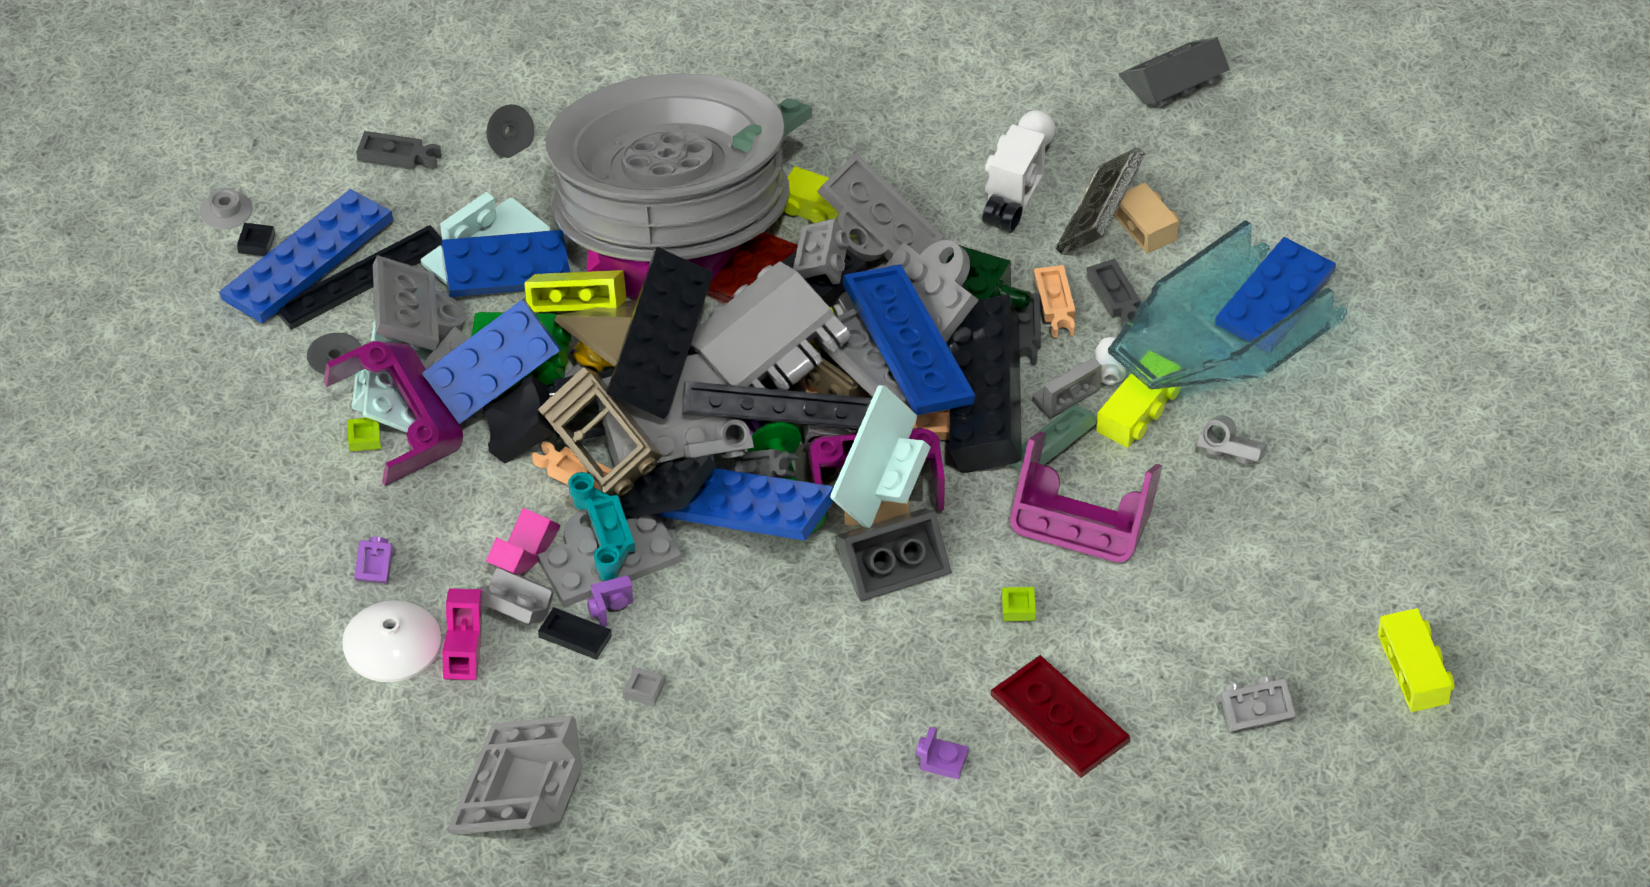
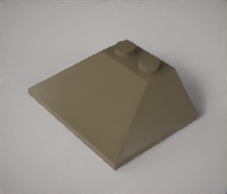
M637 299L625 301L617 308L595 307L557 315L554 321L615 367Z

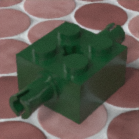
M961 246L967 252L970 259L969 273L962 285L965 290L978 300L1009 294L1014 307L1024 311L1027 309L1031 292L1011 287L1010 260ZM954 253L948 257L946 263L952 260Z

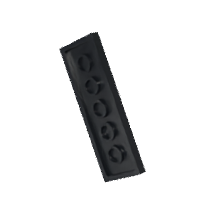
M659 247L655 249L606 394L657 417L666 418L711 283L713 271Z

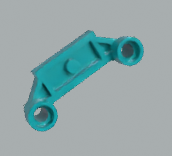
M585 472L575 473L568 481L569 493L573 498L574 506L580 510H587L600 546L594 553V562L596 569L599 571V578L601 581L618 578V572L630 552L635 551V542L618 495L610 496L596 489L594 479L590 474Z

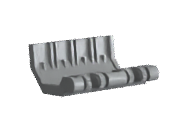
M779 261L774 266L768 265L761 270L757 276L758 279L749 286L747 284L741 286L734 293V298L726 305L722 303L716 306L709 314L710 317L701 325L697 323L688 352L690 355L700 353L728 385L765 388L761 381L769 376L778 389L788 390L790 387L786 380L791 385H794L814 369L811 361L815 365H819L823 361L821 355L809 342L817 337L825 348L833 353L838 349L837 344L842 346L852 338L848 329L797 271Z

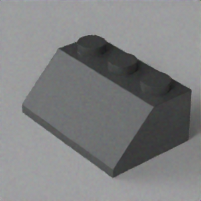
M1214 37L1186 43L1120 72L1119 76L1143 104L1154 103L1155 107H1159L1171 102L1172 95L1179 93L1180 96H1184L1196 91L1195 85L1204 82L1205 85H1209L1221 80L1220 74L1230 69L1219 39Z
M923 508L874 523L870 528L861 527L835 536L842 565L860 601L952 573L934 510Z

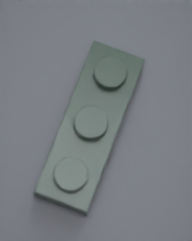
M787 98L777 105L784 119V137L812 118V106L800 103L798 100ZM756 124L748 125L734 135L733 147L748 152L753 144L754 137L762 132L761 126Z
M1072 405L1043 427L1040 431L1046 433L1039 464L1045 465L1096 425L1095 413ZM1028 440L1022 444L1021 461H1019V463L1009 464L1011 467L1016 468L1020 471L1022 469Z

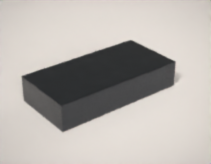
M553 607L539 628L538 635L541 639L597 660L611 639L612 630Z

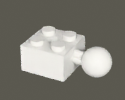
M1041 110L1029 111L1021 117L1018 126L1012 124L1007 134L1001 135L997 145V152L995 155H990L986 163L985 171L989 173V178L986 182L985 193H988V200L995 194L1003 197L1005 202L1010 203L1014 201L1022 204L1024 212L1044 176L1045 146L1055 136V123L1048 113Z

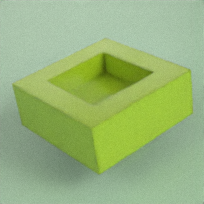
M370 418L347 419L350 452L381 449L380 423Z
M1002 587L1003 621H1036L1034 587Z

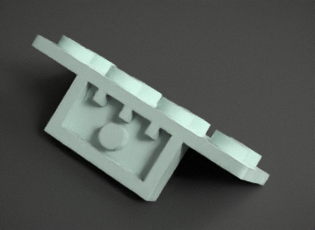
M487 192L440 223L442 240L550 231L548 225L514 198L507 199L495 208L494 197ZM440 245L421 258V265L429 272L435 273V276L447 285Z
M375 321L373 322L371 342L382 341L408 344L415 350L421 362L430 354L431 350L416 348L410 343L397 339L390 340L381 334H377ZM364 369L356 373L352 409L363 412V415L367 418L407 432L409 426L417 420L389 372L385 370L380 373H373Z
M878 385L830 496L851 517L867 528L871 527L882 501L907 504L931 448L925 441L909 439L917 420V415L884 385Z

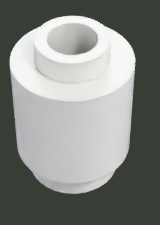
M1108 337L1102 339L1095 349V359L1102 364L1101 382L1107 385H1114L1123 381L1126 377V348L1123 346L1122 341L1117 338Z

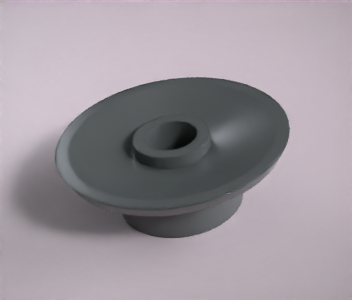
M514 104L505 105L497 109L487 124L486 134L488 143L496 154L505 158H510L528 148L534 137V123L530 114L521 106ZM508 126V127H509V132H508V134L506 135L505 129H506V127Z
M325 334L311 343L307 351V361L315 371L325 375L327 362L361 347V344L355 337L349 334Z

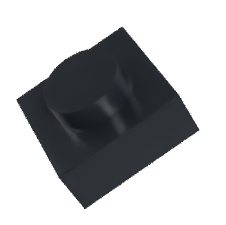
M244 223L237 243L238 253L265 256L269 253L275 237L274 226Z

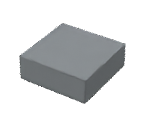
M635 667L623 691V698L654 707L666 683V676Z

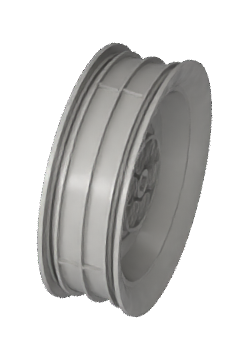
M687 73L651 75L621 81L595 90L566 107L552 122L546 136V151L548 159L554 167V180L557 188L553 199L555 220L560 229L579 245L606 256L634 261L650 262L653 252L657 247L681 258L692 259L715 254L741 245L769 228L780 217L788 203L790 194L789 180L782 168V151L780 148L785 131L782 113L767 95L752 86L712 75ZM756 124L761 126L762 132L754 137L753 144L748 152L733 147L734 135L748 125Z

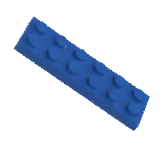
M349 189L219 291L221 299L263 324L276 314L282 306L284 307L288 301L310 287L394 220L392 211Z
M901 264L844 275L842 283L916 415L974 404L975 393Z
M714 468L685 509L657 514L659 517L805 541L834 502L830 497L834 486Z

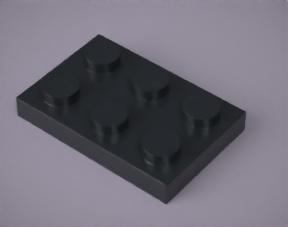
M710 456L696 459L692 457L685 461H670L657 465L648 474L641 475L633 483V488L627 494L620 496V503L626 519L685 509L716 467V464Z

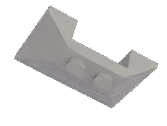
M573 716L492 724L447 831L455 835L524 829L561 821L582 769L576 719Z

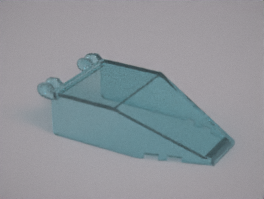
M1245 220L1158 280L1152 287L1151 294L1147 300L1142 302L1137 308V313L1131 322L1126 323L1108 348V353L1150 390L1260 378L1266 376L1328 330L1335 328L1347 315V309L1343 306L1333 309L1334 291L1327 287L1251 342L1215 325L1218 313L1262 263L1260 260L1266 257L1270 250V246L1265 242L1251 247L1252 224Z

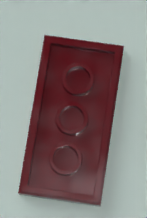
M1041 655L991 689V696L1080 778L1130 743L1131 736Z

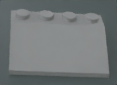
M700 353L686 357L669 413L665 419L619 400L663 455L657 463L684 457V444L715 440L716 428L721 422L725 420H738L682 414L685 381L727 385ZM611 377L602 379L607 386H609ZM597 396L599 410L602 412L606 406ZM609 412L602 418L615 468L638 446L612 413ZM734 425L729 426L725 434L730 443L736 442L739 438V430Z

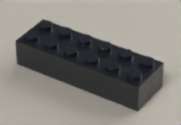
M1009 294L978 300L949 338V349L976 395L974 404L949 409L950 453L960 473L1019 463L1022 458L1019 316Z

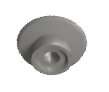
M221 188L214 191L203 202L200 208V215L202 220L210 227L232 229L242 225L249 219L253 206L250 199L243 193L231 188Z

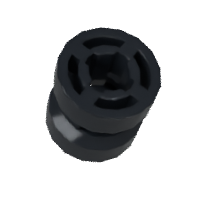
M993 194L985 205L982 221L991 226L995 224L1000 225L1002 230L1012 233L1020 222L1023 206L1014 201L1010 203L1005 202L1003 197Z

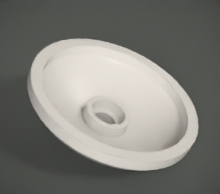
M400 600L379 602L363 609L349 622L343 635V651L349 665L360 675L380 682L403 681L422 673L434 662L441 647L440 627L433 615L417 604Z

